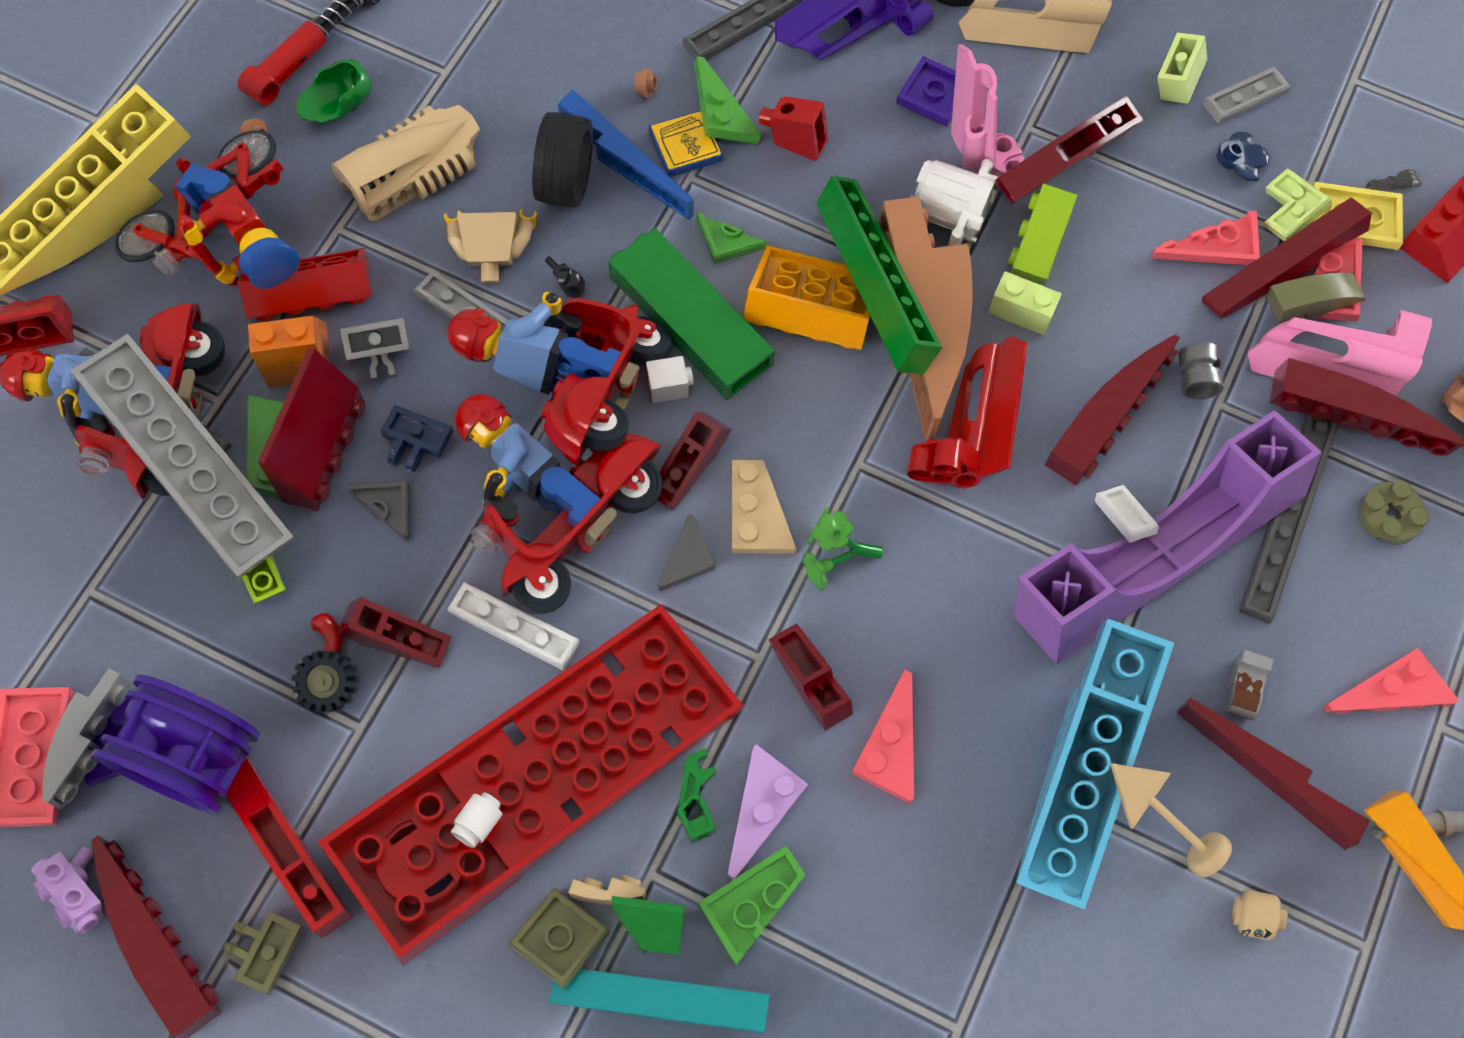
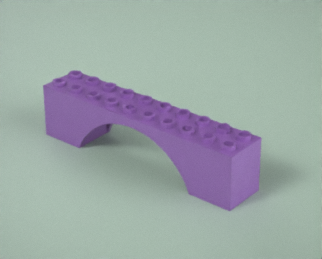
M1272 411L1224 443L1219 453L1200 477L1174 503L1154 518L1159 525L1157 534L1131 543L1124 537L1114 543L1095 549H1080L1070 543L1018 577L1014 618L1048 656L1058 664L1095 639L1100 624L1106 619L1120 622L1307 495L1322 452L1278 412Z

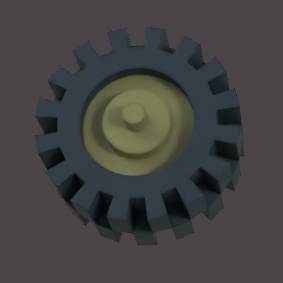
M335 651L312 652V655H306L302 658L303 662L296 665L295 670L298 671L296 675H292L291 680L295 681L296 686L292 687L293 693H298L299 696L296 699L299 703H304V707L308 710L313 709L315 712L340 710L345 707L346 703H350L353 700L352 695L358 691V688L355 687L356 682H359V676L355 675L357 668L355 665H351V659L347 656H342V653Z

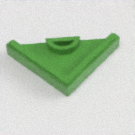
M702 212L696 213V220L714 264L766 249L764 238H754L743 233V230L725 222L719 223L705 217Z

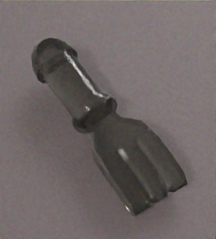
M1408 169L1399 172L1396 177L1388 176L1384 179L1370 180L1366 184V189L1378 191L1394 190L1395 188L1406 189L1420 187L1422 181L1419 179L1415 169Z

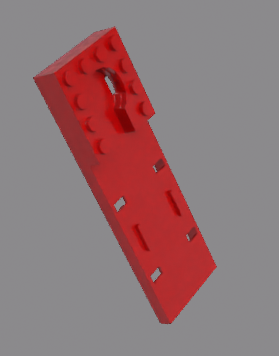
M660 604L323 837L318 843L399 962L404 966L522 879L521 874L739 714L742 711L743 704ZM611 653L624 668V671L616 676L611 673L602 661L603 658ZM511 722H514L526 738L517 746L512 743L503 731V728ZM669 727L682 741L673 749L660 735ZM483 792H486L501 803L498 809L503 815L483 843L478 842L475 848H471L452 835L451 830L455 826L453 821L473 794L481 796ZM570 799L574 801L583 813L573 822L561 807ZM409 833L407 836H405L397 843H395L402 835ZM450 874L453 881L443 891L431 897L426 894L428 889Z

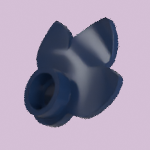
M1247 132L1234 133L1229 140L1224 141L1219 146L1216 155L1218 162L1227 169L1234 168L1240 177L1255 182L1259 180L1257 168L1264 167L1271 162V156L1268 151L1261 145L1254 144L1253 136Z

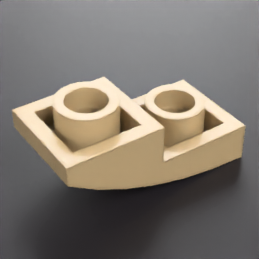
M622 875L620 880L612 877L607 891L602 889L603 883L584 877L582 882L573 879L569 890V895L572 899L597 905H611L612 896L645 900L647 894L646 889L640 887L641 881L626 875Z

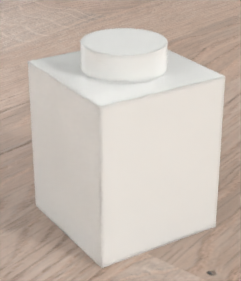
M683 356L646 362L647 380L652 403L689 397V385H694L691 366L685 367Z

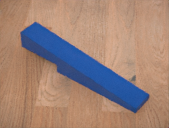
M572 89L558 103L559 113L582 116L591 120L593 144L596 145L598 160L686 219L690 220L693 217L694 199L575 90Z

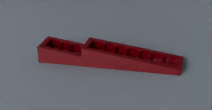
M1350 197L1202 296V303L1220 319L1230 315L1268 294L1270 286L1294 280L1318 267L1321 256L1369 231L1372 212Z
M1189 698L1177 712L1178 715L1344 850L1359 843L1370 820L1307 783L1313 772L1312 770L1192 698Z

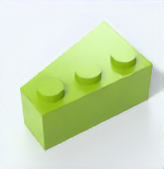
M1044 183L1040 193L1033 192L1028 209L1033 210L1030 221L1023 219L1018 233V237L1023 238L1020 248L1013 247L1008 264L1013 266L1011 274L1042 286L1045 285L1078 196L1077 194Z

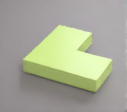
M1287 168L1266 186V193L1283 206L1265 221V228L1283 241H1286L1307 227L1332 205L1331 198Z

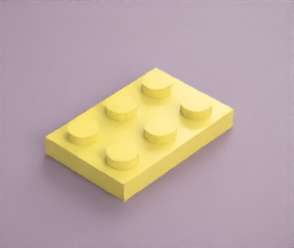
M1321 182L1313 183L1315 188L1331 198L1332 205L1311 223L1352 197L1372 212L1369 231L1356 237L1363 238L1362 245L1399 250L1402 246L1403 194Z

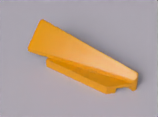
M1390 790L1363 811L1386 833L1380 840L1445 927L1464 930L1463 873L1411 796L1406 791Z

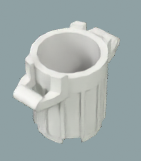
M984 159L981 162L978 174L939 160H927L924 162L916 181L919 184L915 197L919 196L922 208L927 209L929 222L952 230L948 246L961 245L962 239L975 244L977 242L975 235L981 228L988 204H993L997 193L993 189L995 183H997L995 179L998 177L990 174L993 162L989 159Z

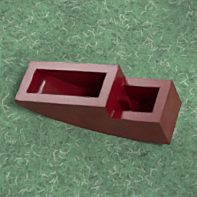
M797 623L769 639L773 650L791 681L824 730L853 715L851 699L833 677L832 668Z

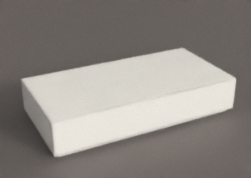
M1124 485L1096 493V504L1129 543L1158 533L1159 525Z

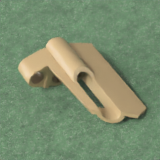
M974 0L968 12L958 22L965 40L1089 54L1100 27L1108 16L1112 0H1045V7L1040 12L994 7L999 0Z

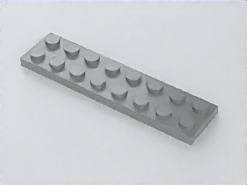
M129 334L121 337L70 370L73 377L238 579L294 540V536Z

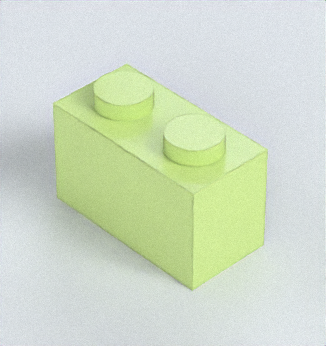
M1177 32L1157 77L1161 100L1189 103L1208 59L1205 36Z
M1004 271L993 296L988 314L1044 336L1062 293Z

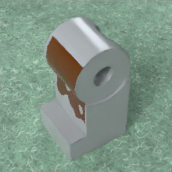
M1247 650L1241 652L1234 659L1226 692L1225 712L1249 720L1255 719L1262 703L1267 675L1271 672L1274 659Z

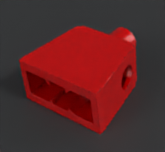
M784 96L780 98L775 109L763 107L760 111L759 124L771 127L773 141L777 146L817 161L828 141L823 102Z

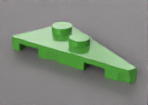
M697 56L694 62V71L705 136L758 144L761 138L760 131L705 58Z

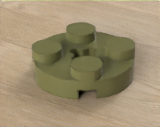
M1401 480L1382 482L1370 488L1362 498L1358 515L1363 528L1370 536L1377 540L1382 538L1390 541L1388 544L1393 545L1404 544L1412 540L1421 532L1429 520L1428 512L1420 496L1412 490L1407 482ZM1389 507L1394 508L1398 512L1399 519H1396L1394 515L1388 516L1386 514Z

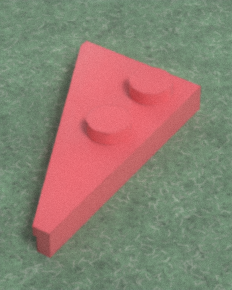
M904 670L851 774L911 804L914 798L912 673Z

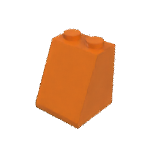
M315 316L248 324L250 354L269 388L292 385L308 347L317 350L330 362L327 324Z

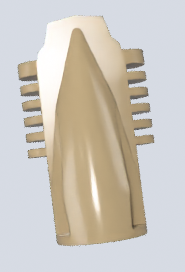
M428 105L420 110L421 116L415 113L411 116L412 121L407 118L402 121L403 126L399 123L395 125V132L388 129L385 131L386 137L380 134L376 137L375 142L357 148L342 159L332 163L331 168L335 179L344 190L352 192L360 210L370 221H377L417 196L421 199L427 198V190L433 194L437 191L436 185L441 189L446 186L445 180L451 183L455 180L454 175L459 178L464 175V171L469 172L476 167L473 144L480 132V128L468 111L460 105L447 109L438 108L436 110ZM381 176L385 179L382 183L379 180ZM371 181L376 186L372 190L368 185V183Z

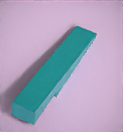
M581 969L565 990L552 981L549 1003L676 1023L698 1024L764 1034L770 994Z

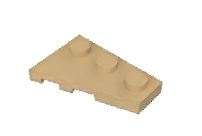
M732 460V553L796 554L795 543L764 460Z

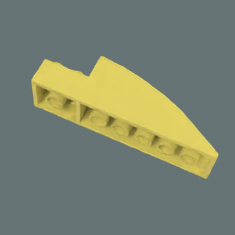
M135 84L0 215V295L58 270L93 250L117 234L130 219L148 210L164 196L149 178L191 136L139 85Z

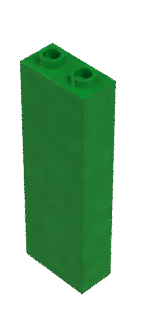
M656 228L647 234L639 235L633 244L624 250L614 253L608 261L610 278L638 305L647 317L659 321L669 330L672 343L726 400L773 366L775 350Z

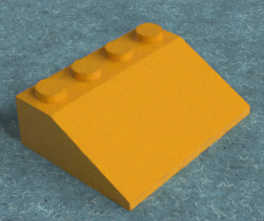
M767 245L748 289L743 318L756 326H767L779 329L787 334H799L810 337L815 341H826L841 345L847 349L862 350L871 316L846 264Z

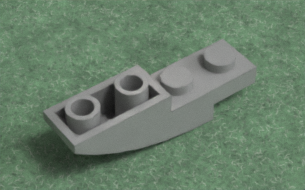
M108 668L89 697L76 692L56 728L45 763L42 800L60 810L63 809L65 804L70 803L75 798L79 790L78 785L86 773L91 772L98 763L90 755L94 749L102 750V748L92 741L105 730L109 716L116 706L124 702L126 699L125 694L129 691L128 688L131 685L121 674Z

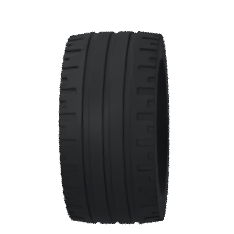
M547 112L544 115L539 127L533 159L532 188L535 200L558 206H580L586 191L591 166L593 129L590 119L559 112Z

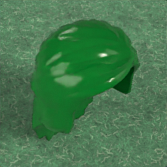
M353 59L340 60L322 68L313 78V84L298 95L299 101L295 103V106L298 108L297 114L303 120L319 122L320 124L333 122L345 117L350 111L358 109L361 103L369 96L371 92L370 77L360 63Z

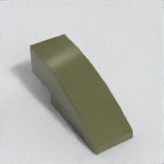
M1326 273L1270 286L1267 300L1278 322L1282 323L1303 315L1308 320L1365 301L1366 297L1353 273Z

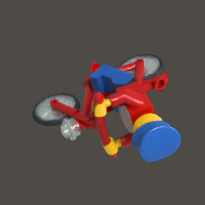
M259 130L241 133L224 145L217 160L205 167L193 163L190 164L185 158H179L176 166L183 176L175 181V188L173 190V196L178 201L176 238L173 237L175 224L170 215L162 211L143 212L130 219L118 232L115 240V250L118 256L128 262H142L156 257L152 261L156 268L164 276L170 273L173 277L178 275L176 271L182 267L180 261L184 257L201 260L206 268L216 275V279L230 286H235L238 283L236 276L238 270L248 276L251 284L259 289H270L289 279L298 270L300 256L295 249L279 239L272 230L266 227L247 200L253 198L254 193L265 184L273 186L281 178L280 172L284 169L278 160H273L276 153L274 138L267 132ZM191 205H193L192 209L198 215V221L192 220L190 217ZM220 221L224 222L238 242L241 253L232 259L233 263L229 266L223 261H217L202 242Z

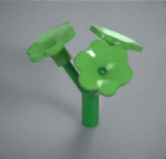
M827 507L813 529L807 544L810 545L816 539L820 541V546L825 551H831L834 548L842 549L845 546L849 547V551L831 560L826 558L820 562L813 553L808 552L805 554L803 563L806 567L807 575L820 591L828 585L825 573L832 571L835 565L855 555L880 559L883 555V548L881 546L859 543L849 538L853 533L854 527L848 521L847 515L842 511H837L833 515L828 514L829 508Z

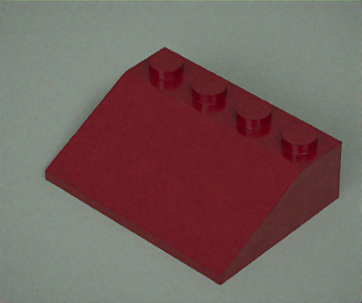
M308 347L258 463L282 502L318 511L321 503L325 502L329 497L331 479L341 468L342 453L345 446H349L354 436L353 427L357 418L360 419L363 416L365 401L358 386L317 350Z

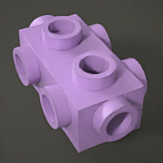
M85 846L80 849L71 862L67 861L61 852H58L52 857L39 860L31 870L36 876L37 882L33 884V887L43 902L49 900L56 907L53 913L59 923L64 928L69 926L77 935L90 932L104 918L101 902L85 883L89 880V877L84 868L94 856V852Z

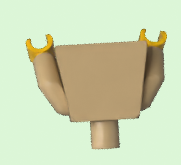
M524 209L519 211V218L516 212L461 213V211H457V217L454 219H449L448 213H445L444 219L447 225L449 244L457 256L462 260H466L469 266L481 267V283H499V266H512L513 259L520 257L530 240L532 230L537 226V212L534 211L532 217H525Z

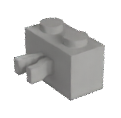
M404 317L340 329L346 360L371 357V378L378 377L376 372V366L379 364L377 355L380 354L382 356L383 364L387 365L388 373L392 375L395 374L393 363L388 358V353L410 349Z

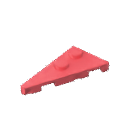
M1250 211L1245 217L1234 221L1228 219L1222 221L1217 226L1211 225L1197 230L1182 240L1175 242L1173 239L1164 242L1161 246L1155 247L1152 251V258L1249 266L1260 258L1257 211Z
M1417 648L1328 703L1323 708L1327 713L1336 712L1340 714L1351 713L1356 710L1388 711L1399 710L1404 707L1420 709L1425 706L1436 705L1450 707L1459 700L1420 649Z

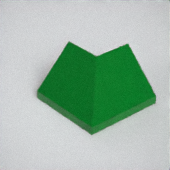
M612 896L611 905L615 916L643 954L652 951L679 955L685 920V906Z

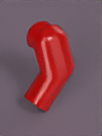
M320 613L314 616L311 620V628L326 639L323 651L340 653L344 636L337 634L340 627L338 622L332 615L327 613Z

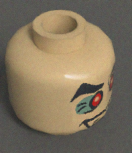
M1246 890L1241 897H1235L1232 924L1237 925L1239 933L1244 936L1273 940L1278 930L1285 931L1288 911L1281 909V902L1278 896Z

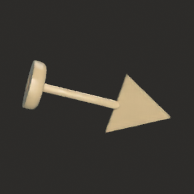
M1110 763L1130 829L1135 827L1146 809L1151 805L1192 844L1186 861L1188 868L1198 877H1208L1215 874L1226 864L1232 853L1231 841L1219 832H1210L1197 838L1155 798L1171 773Z

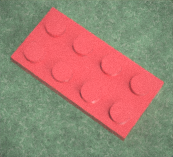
M70 687L0 689V827L57 826L59 809L42 800L43 776L54 733L65 709L74 696V690Z

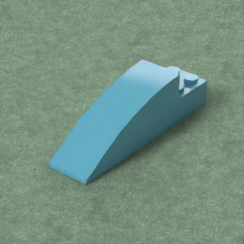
M1106 619L1100 624L1080 685L1071 693L1034 811L1016 884L1085 910L1121 804L1120 794L1110 763L1133 767L1174 642L1111 619Z

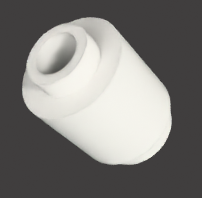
M483 792L481 796L473 794L453 821L455 826L451 830L452 835L471 848H475L478 842L483 843L503 815L498 809L501 803L486 792Z

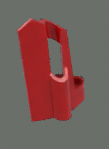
M1010 336L999 345L987 343L975 351L970 363L966 364L948 437L939 440L927 439V442L911 447L907 470L909 478L927 483L953 484L958 488H970L979 484L981 478L999 473L1011 467L1028 343ZM984 368L976 421H972L968 416L974 374Z

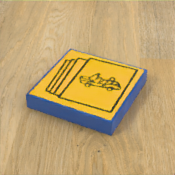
M701 110L649 125L650 135L669 177L723 161V153L717 139L705 136Z

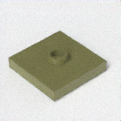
M554 887L508 944L511 949L565 990L610 934V930Z

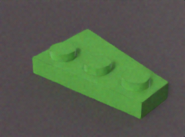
M787 845L697 904L735 966L805 877L804 871Z

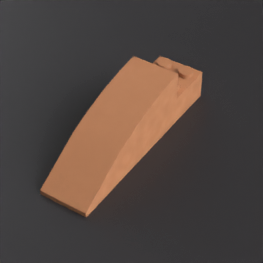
M918 196L883 201L879 224L942 345V349L925 374L909 373L924 439L927 442V439H935L965 357L971 325L973 291L972 267L968 244L935 248L934 236L932 233L928 234L927 230L929 223L928 212L926 208H922L920 197Z

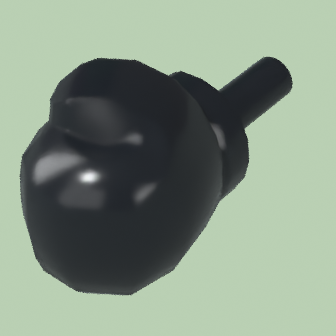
M548 256L545 262L553 269L552 273L558 280L563 292L570 298L580 297L585 288V281L581 273L568 267L565 263L558 265L551 256Z

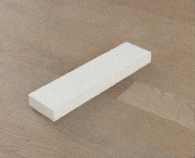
M466 582L462 584L447 609L450 614L563 671L580 644L579 639Z

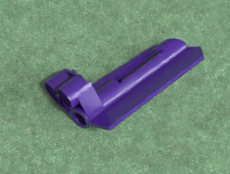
M804 0L775 20V40L791 48L802 49L810 53L812 57L823 60L891 20L905 35L911 36L930 23L934 18L931 6L925 0ZM842 17L847 20L851 27L849 31L830 44L815 37Z

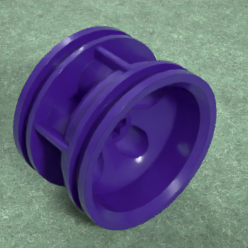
M141 674L136 675L133 684L137 687L136 691L129 690L125 694V698L129 701L124 711L126 722L117 737L102 734L100 741L105 744L103 749H94L90 757L110 770L161 795L197 810L218 815L221 809L216 804L218 798H227L228 790L246 756H249L252 751L251 747L247 744L249 741L256 742L260 732L235 714L192 692L154 677Z

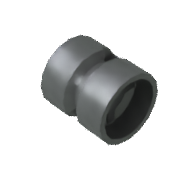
M1201 342L1182 348L1178 356L1180 369L1184 371L1181 375L1183 395L1190 399H1208L1222 393L1224 387L1222 371L1219 369L1221 367L1219 347L1212 343Z

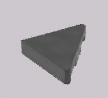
M408 481L348 484V489L352 495L404 540H410V484Z
M692 514L687 516L659 579L658 588L660 591L715 569V563Z

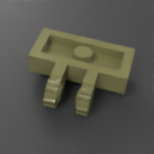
M269 911L260 930L236 921L233 927L237 933L255 938L249 952L234 943L225 942L222 950L244 960L234 980L270 996L304 927Z

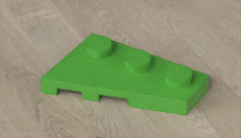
M248 395L247 480L258 493L279 497L260 467L258 460L284 403Z

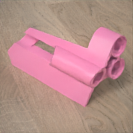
M961 44L958 45L951 135L962 154V169L978 174L981 162L984 159H989L993 162L990 174L999 177L1025 159L1021 148L1018 147L1016 141L1011 136L1004 135V133L997 134L998 97L996 96L997 77L994 70L985 63L977 64L971 49ZM995 183L994 187L1002 191L998 183Z
M1400 309L1392 329L1388 328L1386 335L1294 317L1269 330L1261 338L1260 343L1248 350L1251 371L1274 378L1275 370L1288 358H1292L1354 377L1396 396L1404 384L1417 374L1422 365V356L1431 331L1432 318ZM1308 331L1342 340L1348 345L1349 349L1347 354L1342 356L1291 342L1290 340L1298 334Z

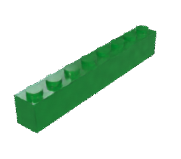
M831 175L816 202L821 215L897 371L925 374L942 349V345L857 180Z

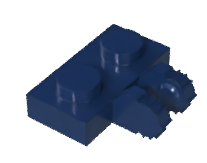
M394 405L380 431L383 437L395 441L388 454L387 463L396 466L404 454L405 445L413 448L405 464V470L416 471L422 460L423 452L440 458L453 434L452 426Z

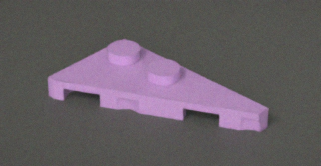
M757 744L752 750L727 873L731 880L740 875L808 787L804 780Z

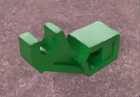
M705 748L690 754L683 764L684 774L677 816L691 843L716 833V828L705 799L699 796L700 788L716 774L714 766L706 770L698 766L701 760L708 758ZM692 804L699 805V811H702L703 816L688 821L686 811L692 807Z

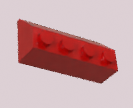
M1464 175L1413 228L1400 247L1401 250L1446 283H1449L1464 266Z
M365 248L300 259L298 270L289 279L270 289H259L253 286L249 277L243 273L238 281L247 319L256 317L257 321L272 319L275 317V314L287 312V315H298L304 313L306 308L318 307L319 310L331 309L336 307V303L348 301L349 304H360L367 301V297H371L372 294Z
M47 295L40 299L25 302L15 301L9 305L0 306V356L11 354L17 350L40 349L74 342L72 312L61 295Z

